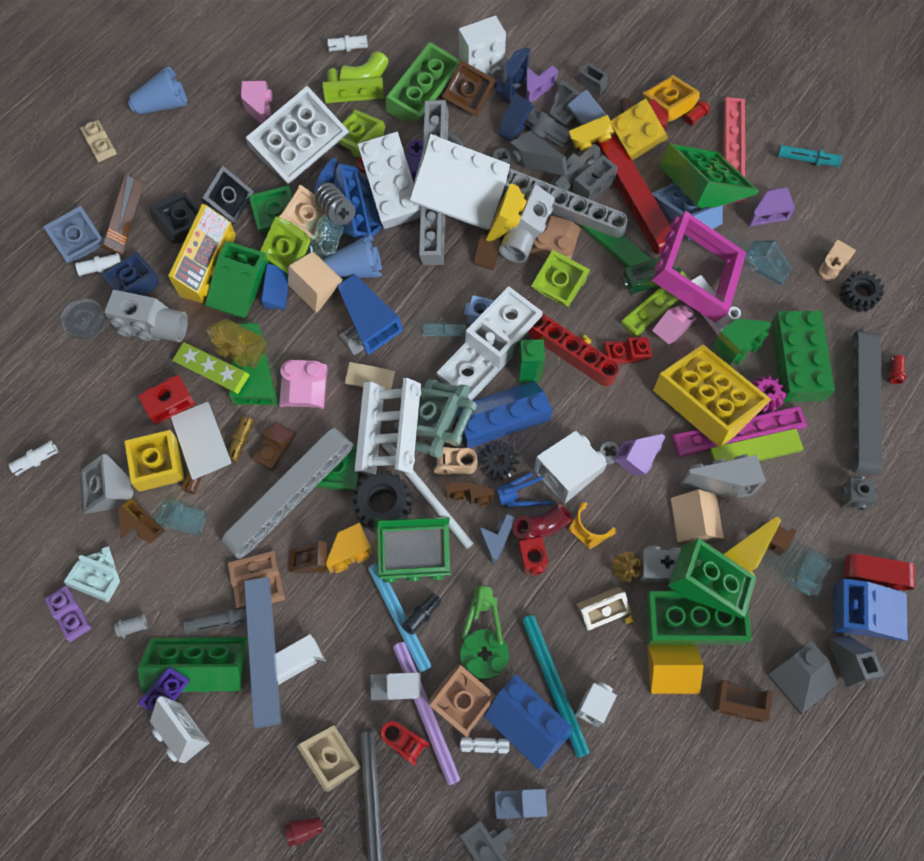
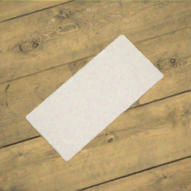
M209 402L171 417L193 480L231 464Z

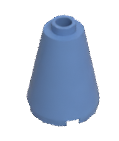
M169 66L161 70L129 96L130 100L128 103L133 112L145 114L187 106L186 102L188 101L181 83L173 78L176 74Z
M371 235L364 236L324 258V262L341 278H349L354 274L358 278H377L382 276V273L378 272V270H382L380 255L377 246L372 247L371 242L374 239Z

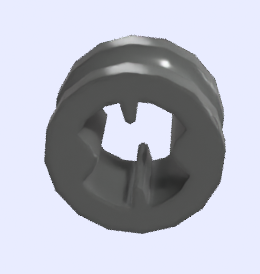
M499 148L494 151V159L499 160V158L505 157V159L503 158L500 161L508 164L511 163V153L509 150Z

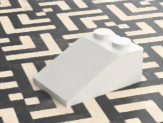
M163 696L157 699L150 719L151 724L154 726L152 733L160 742L162 740L168 746L166 752L174 762L186 763L207 746L209 741L181 703Z

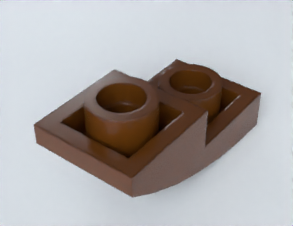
M471 483L445 484L447 499L452 498L453 501L465 499L466 496H470L471 504H476L477 506H485L494 501V490Z

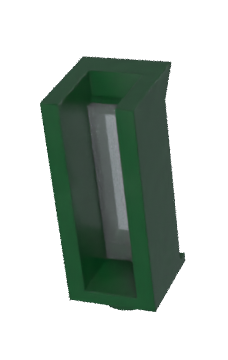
M660 257L624 269L621 283L623 288L628 290L630 296L659 286L652 279L656 271L654 267L660 260ZM680 267L674 269L678 273H681Z

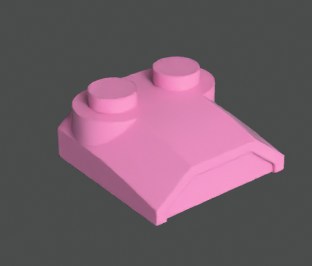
M289 360L283 363L281 367L282 378L279 406L324 409L328 373L327 365L318 361Z

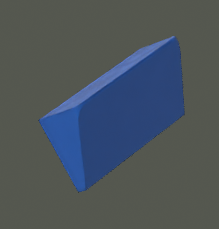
M267 264L262 295L263 306L270 309H286L289 288L288 274L275 265Z

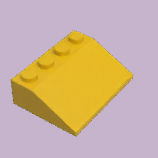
M701 345L661 372L653 390L719 448L736 436L771 400L705 345Z

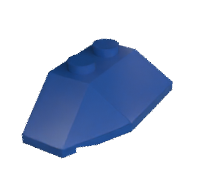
M338 164L334 185L349 199L356 211L354 218L349 223L338 225V228L352 237L363 238L369 235L374 237L383 225L371 186L360 175L361 172L357 167Z

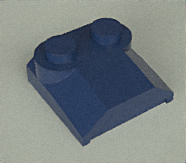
M527 47L513 53L503 69L502 76L498 77L495 82L494 88H496V93L502 96V101L511 102L526 79L530 49Z
M137 251L100 274L112 290L142 296L154 290L159 283V277Z

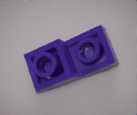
M168 666L141 696L138 704L153 713L159 697L163 696L175 701L190 682V679Z

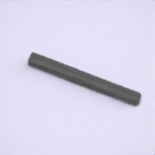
M369 731L361 733L368 861H383L375 734Z

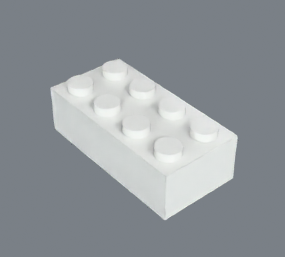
M398 132L359 143L358 147L384 229L421 218V206L409 202L414 183Z

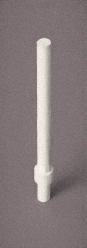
M382 443V447L390 456H396L397 449L392 443ZM413 470V474L405 473L439 516L445 515L450 518L449 529L466 549L473 545L471 539Z

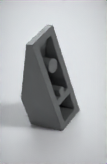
M531 131L510 142L513 160L520 163L523 167L563 176L568 174L566 157Z

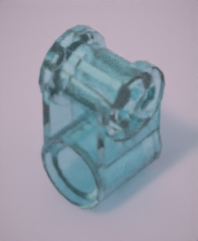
M323 215L316 224L315 233L309 247L310 253L315 252L320 258L334 254L344 230L343 225H336L329 220L328 216Z

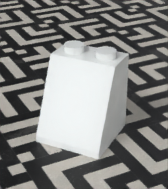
M575 431L537 456L534 472L538 477L543 476L542 481L565 504L605 470L607 463L605 457L590 446L589 440L584 435L580 436Z

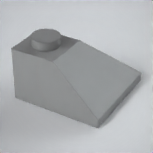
M102 454L81 470L84 513L116 509L132 498L133 488L131 487L130 478L107 454Z

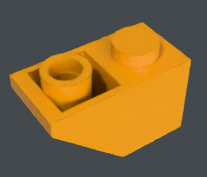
M360 523L338 532L326 562L330 573L334 571L335 573H340L346 570L349 564L355 561L357 563L363 562L373 553Z

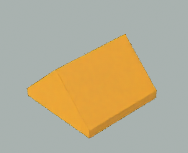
M647 644L650 694H700L704 665L697 645Z

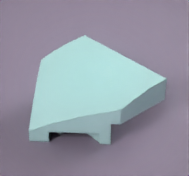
M102 548L101 552L86 557L83 555L78 556L80 561L75 564L64 580L65 585L109 602L120 582L110 548Z

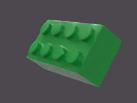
M778 311L771 322L779 385H785L783 392L786 393V397L783 402L826 401L835 392L822 311Z
M649 591L645 596L648 645H745L752 641L749 608H747L745 617L739 618L689 600L676 591Z

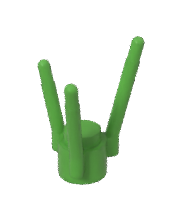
M478 586L475 588L474 598L471 600V607L464 626L462 639L467 637L472 619H478L480 611H487L489 607H492L498 644L501 645L503 643L497 610V598L493 597V590L490 587Z

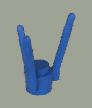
M532 472L496 488L501 505L507 504L508 509L515 506L553 505L554 501H515V499L519 498L517 490L543 480V476H539L522 482L532 477Z

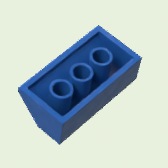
M535 381L473 401L477 404V408L474 413H471L462 437L466 447L472 448L551 420L553 410L544 390ZM459 409L455 418L456 422H458L463 409Z

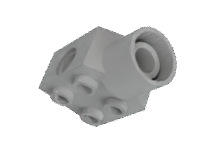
M536 184L522 192L525 194L524 199L527 202L523 211L518 213L521 219L517 228L512 227L511 230L503 234L505 236L500 245L499 252L504 258L512 262L523 263L527 260L535 238L545 230L546 219L553 211L552 205L555 198Z
M118 290L112 291L104 312L120 335L130 337V335L137 336L145 341L166 339L181 342L188 326V317L185 312L169 309L156 298Z

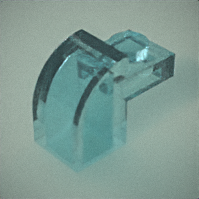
M809 547L797 565L789 584L810 597L812 594L817 596L822 589L821 581L832 566L831 559Z

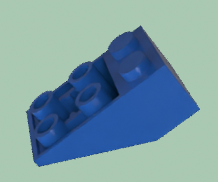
M842 579L834 584V632L908 641L907 593L870 582Z

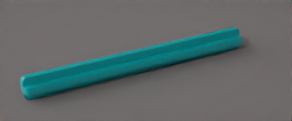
M526 616L523 618L522 623L558 713L572 726L573 733L569 740L577 758L588 755L589 749L535 616Z

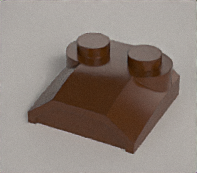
M460 60L456 72L442 98L465 110L468 114L477 117L496 79Z

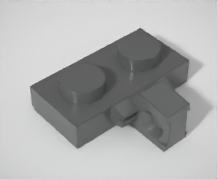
M481 820L460 835L461 840L475 861H507L503 855L508 850L505 843L514 837V833L509 826L497 834L495 829L488 832Z

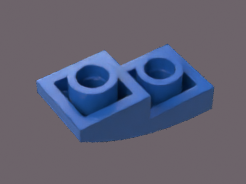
M332 158L322 170L314 193L324 183L334 184L338 166L337 158Z

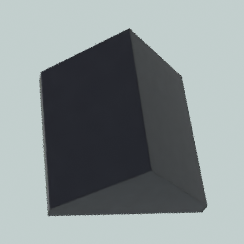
M221 165L202 195L201 200L204 205H207L234 225L249 202V195H253L254 191Z

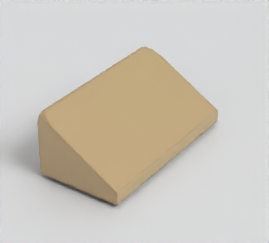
M620 587L613 588L576 604L588 631L631 613L625 591Z

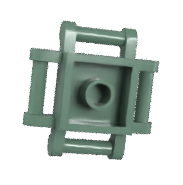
M428 379L424 388L420 387L421 395L419 397L416 436H419L422 440L430 441L432 444L415 441V450L429 453L432 457L439 458L443 453L445 442L454 446H460L462 433L471 413L475 412L477 404L471 400L464 399L470 393L468 385L460 384L456 386ZM459 409H463L453 433H449ZM399 420L392 427V430L398 433Z

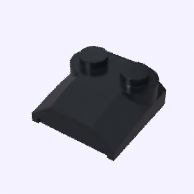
M186 192L149 207L154 224L173 243H182L186 240L200 210L187 196Z

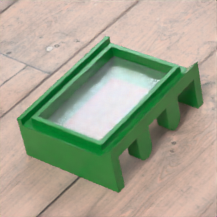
M440 515V518L422 516L418 517V519L395 518V520L375 518L376 576L382 579V582H396L397 578H406L407 581H419L420 577L430 576L432 580L444 579V575H451L449 555L450 518L445 515Z

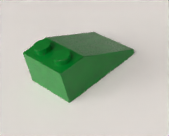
M697 538L681 547L668 586L689 600L739 618H744L756 576Z

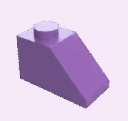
M774 188L767 191L749 221V226L789 220L795 210V206L788 188Z

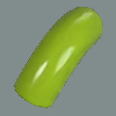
M372 52L368 61L361 66L350 67L344 65L341 69L340 81L380 78L387 68L388 58L380 52Z

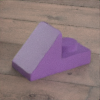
M554 66L542 71L539 76L527 68L526 100L530 102L535 101L556 84L558 70Z

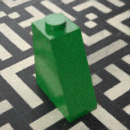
M544 340L518 341L516 344L519 383L541 382L545 363Z

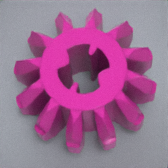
M760 375L756 380L750 382L764 394L767 393V396L771 399L761 410L762 413L766 412L767 409L770 412L775 411L776 407H781L786 397V393L783 392L785 385H778L779 378L772 380L771 375H767L766 378Z

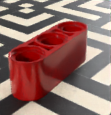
M862 554L845 555L844 579L870 582L896 590H914L915 564Z

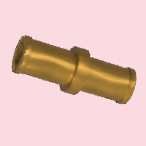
M241 416L235 434L231 435L232 441L227 451L230 460L232 459L236 463L239 462L244 446L249 442L247 438L255 422L251 418H248L247 421L246 416Z

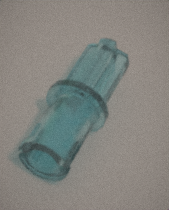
M446 321L443 323H424L423 335L443 336V338H446V336L465 337L466 323H446Z

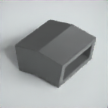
M586 62L580 71L579 84L600 95L607 86L608 76L605 72Z

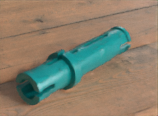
M780 144L777 157L815 163V166L827 165L836 168L840 167L842 155L826 153L821 149L815 151L785 146L783 144ZM792 153L804 154V155H807V156L797 155V154H792Z

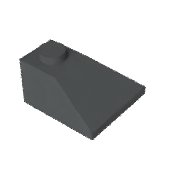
M812 641L799 647L767 674L800 714L807 711L838 684L829 660Z

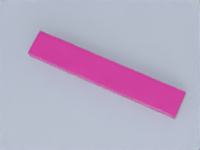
M800 406L757 415L724 445L792 429H805L807 423ZM698 429L673 434L671 437L678 458L706 452L713 447H717L714 442Z

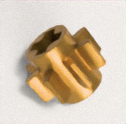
M624 552L623 554H618L614 559L612 569L615 576H620V581L631 582V579H637L641 574L642 563L638 557H634V552Z

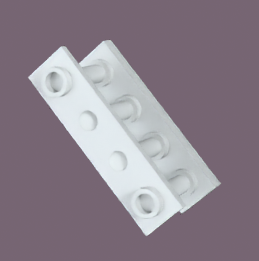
M403 378V387L401 389L385 390V387L373 382H364L355 462L356 472L376 475L377 466L395 465L396 470L413 474L419 397L421 395L420 383L409 378ZM401 398L400 411L382 412L384 399ZM399 420L398 433L380 434L382 421ZM397 442L396 456L378 457L379 443Z

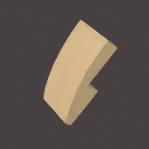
M99 120L89 122L85 126L80 127L98 162L117 154Z
M349 362L344 384L363 388L364 382H373L385 387V390H391L395 371Z

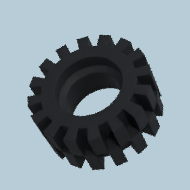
M860 270L857 273L853 272L851 276L849 275L840 288L842 289L840 295H843L841 297L842 302L847 301L845 303L846 307L851 305L850 310L854 311L858 308V312L863 310L867 312L876 306L884 294V284L879 285L882 280L880 278L876 280V274L873 273L870 276V271H866L863 274V270ZM855 286L865 288L869 296L859 295L855 290Z

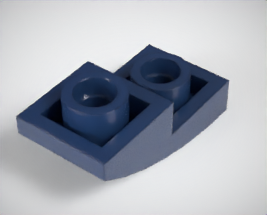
M516 94L505 113L498 134L510 142L517 139L525 128L523 122L533 109V103Z

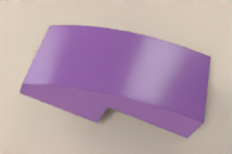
M67 586L45 598L53 618L58 621L66 640L69 642L92 629L81 607Z

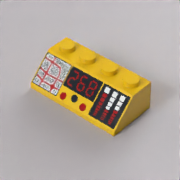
M202 204L169 273V278L179 297L199 303H204L208 296L217 258L225 242L233 243L235 240V232L231 222Z

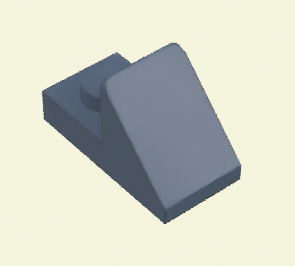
M508 514L504 521L500 519L495 532L498 535L480 528V536L491 563L494 565L499 560L512 531V524L516 519Z
M545 789L495 792L496 819L547 816Z

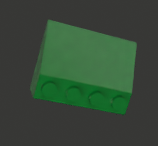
M669 143L659 164L665 171V175L671 177L674 184L684 191L683 194L690 197L693 204L699 208L719 207L756 195L759 192L750 181L716 151Z

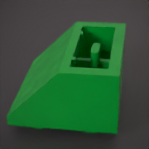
M737 318L720 332L711 351L729 366L734 364L738 366L747 358V353L750 351L754 353L763 345L761 342L768 337L767 331L772 324L769 321Z

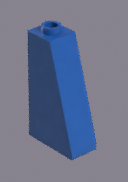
M355 274L338 285L344 304L367 355L403 331L399 316Z

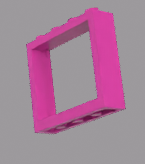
M685 211L679 217L676 216L669 225L671 229L664 239L666 243L659 253L660 260L654 267L656 271L652 281L716 323L730 311L746 252ZM684 234L725 261L715 297L672 269Z

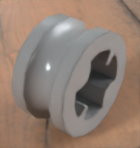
M606 442L601 446L599 452L605 457L607 464H614L615 456L610 455L607 457L605 453L612 449L614 451L613 455L616 456L619 446L614 442Z

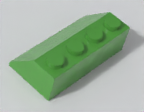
M429 42L386 97V112L401 121L420 120L425 114V101H435L452 79L460 60Z

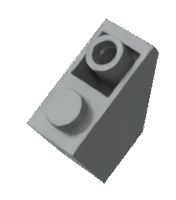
M849 635L827 640L846 687L865 684L884 676L877 656L872 649Z

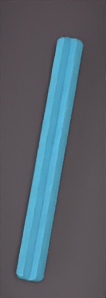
M376 563L368 567V570L420 672L428 670L431 664L416 634H408L402 628V623L408 618L390 583L382 582V579L376 576Z

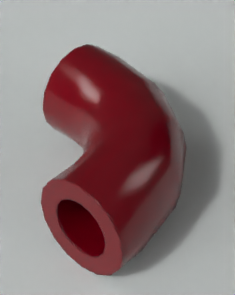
M557 503L545 513L535 517L520 515L514 520L512 531L516 537L523 540L538 537L546 538L573 521V517L562 504Z

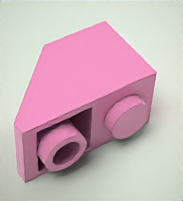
M242 81L241 99L244 109L262 124L271 117L269 102H272V91L268 89L266 81Z
M680 305L668 310L652 331L666 343L671 344L698 318L693 315L692 309Z

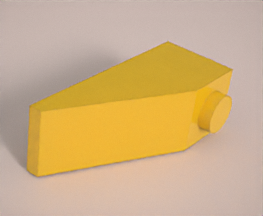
M779 517L773 518L723 555L755 575L752 571L759 566L781 519Z

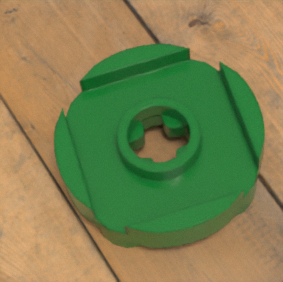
M482 629L473 632L465 638L461 646L460 658L463 667L477 679L488 680L495 678L504 670L508 663L509 650L507 643L502 638L503 643L499 645L496 632L492 630ZM482 648H486L489 652L491 651L492 656H488V661H483V658L477 655L482 651Z

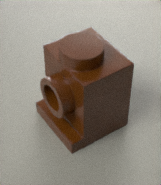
M761 521L756 531L762 526H764L766 523ZM779 524L767 549L779 556L787 551L796 530L792 528L790 531H787L782 524Z

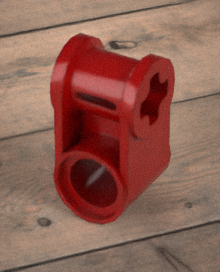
M390 721L382 727V740L396 750V753L415 766L417 764L416 759L423 748L428 747L429 743L395 721ZM391 726L397 727L400 731V735L395 741H390L385 736L386 730ZM415 743H417V745H416V747L414 748V750L412 751V753L409 754V751L411 750V748L413 747V745H414Z

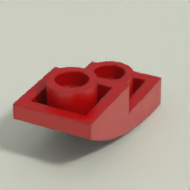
M648 337L628 338L625 342H605L602 345L604 354L614 360L617 365L644 361L653 357Z

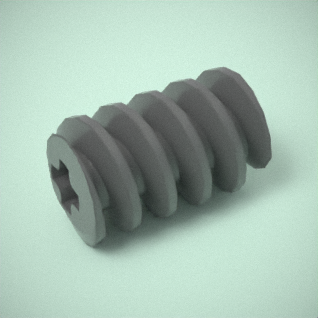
M324 183L315 192L316 204L334 224L345 225L354 218L356 213L354 205L336 185Z

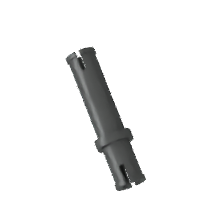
M229 608V611L186 618L183 622L184 631L186 634L225 626L237 627L238 624L247 622L246 608Z

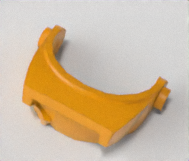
M582 502L578 506L579 511L570 523L568 530L588 549H592L605 539L613 537L616 529L613 527L608 533L603 535L590 533L584 528L580 520V513L588 505V503Z

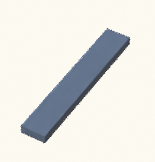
M269 577L244 581L253 722L256 729L281 724Z

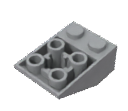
M743 454L731 461L720 459L714 461L712 465L704 466L703 464H697L690 467L680 482V487L702 490L716 494L718 497L732 500L753 495L766 480L757 455L749 457L748 454Z

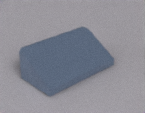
M587 90L582 91L567 105L581 125L606 116L605 112Z

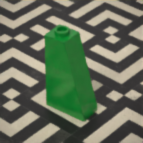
M253 322L236 324L232 366L249 374V377L239 394L230 390L229 397L234 405L278 406L274 381L259 324Z

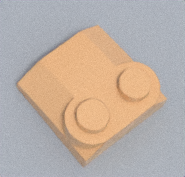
M299 185L292 199L279 216L305 231L311 239L310 243L312 242L313 244L329 220L328 216L316 204L315 194Z

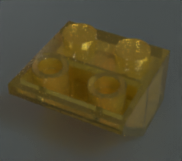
M227 318L210 325L206 329L211 338L210 341L216 347V352L224 357L230 356L234 358V361L243 367L247 365L254 369L268 349L263 337Z

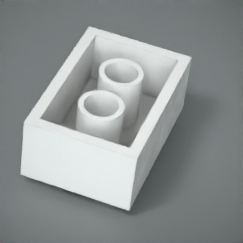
M496 16L459 28V60L468 63L493 78H498L502 75L506 32Z

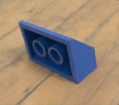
M517 675L498 693L484 716L538 770L545 765L573 733L572 726Z

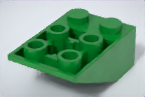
M226 241L217 258L205 306L246 319L266 275L267 264H269L266 253Z

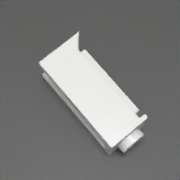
M311 634L276 653L278 685L316 664V660L326 661Z

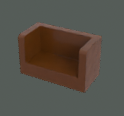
M721 680L717 682L713 712L759 723L768 722L772 691L760 692L730 685L728 681Z

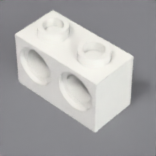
M601 682L598 685L593 683L587 689L575 715L598 727L604 723L617 695L612 693L613 689Z

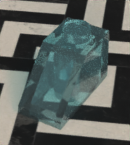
M776 240L754 241L746 253L745 258L753 271L779 285H784L793 271Z

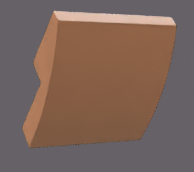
M275 551L228 563L237 609L246 608L244 581L269 577L272 603L285 600Z

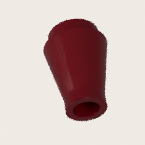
M320 817L289 821L290 824L284 825L289 847L293 845L297 847L324 832Z

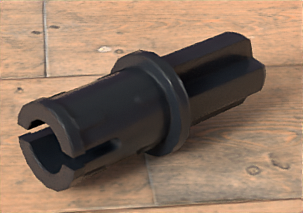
M432 593L420 606H416L412 615L402 623L404 631L414 635L424 622L430 620V615L440 605L441 598Z

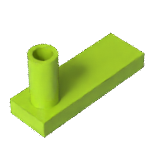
M332 68L327 71V82H323L325 103L384 99L382 78L339 81L338 70Z

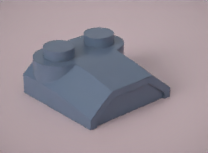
M81 206L43 226L67 263L80 260L100 247L102 242L101 235Z

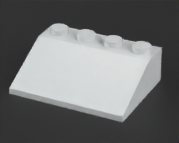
M306 86L249 134L246 140L248 147L259 159L287 184H290L346 136L349 131L312 90Z
M430 135L423 148L409 202L489 230L506 183L510 164Z

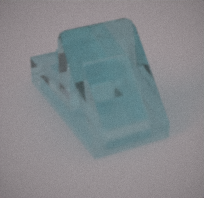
M165 501L162 503L155 522L164 527L200 536L208 514L204 511L185 507L180 501Z

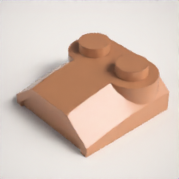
M548 216L545 222L546 228L542 234L535 238L529 254L547 259L552 250H555L572 259L581 228L572 221Z
M458 664L449 672L432 694L428 705L464 736L468 737L469 732L497 696Z

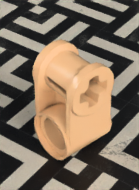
M837 239L819 268L820 277L826 281L834 280L843 267L847 265L856 249Z
M443 447L441 457L437 458L434 473L438 475L472 474L478 466L477 455L470 448ZM471 458L473 462L465 465L462 463V460Z

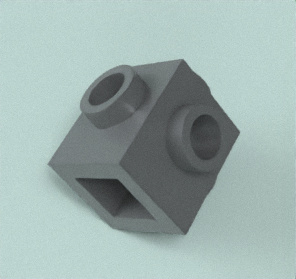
M863 476L851 477L840 489L842 508L854 511L866 510L876 502L878 496L874 480H867Z

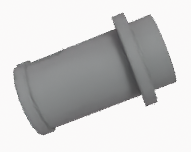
M142 614L125 621L120 619L118 623L114 624V628L118 638H126L128 634L148 629L145 615Z

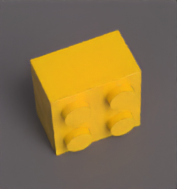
M646 98L610 121L632 160L668 139L666 132Z
M171 430L125 441L131 484L139 492L185 481L178 439Z

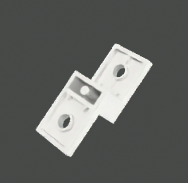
M508 286L466 330L465 344L437 372V377L446 384L456 386L460 384L468 385L470 393L465 399L472 401L509 362L513 356L514 345L542 317L543 312ZM513 312L517 315V318L510 320L505 315ZM469 368L474 373L472 376L467 377L462 374V370Z

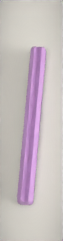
M405 642L395 644L393 649L403 673H417ZM420 681L421 698H414V702L448 785L459 782L460 777L433 710L428 705L429 700Z

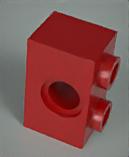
M179 375L169 377L163 383L147 388L142 394L138 395L149 418L155 425L195 405L192 396ZM170 395L168 400L162 401L165 396Z

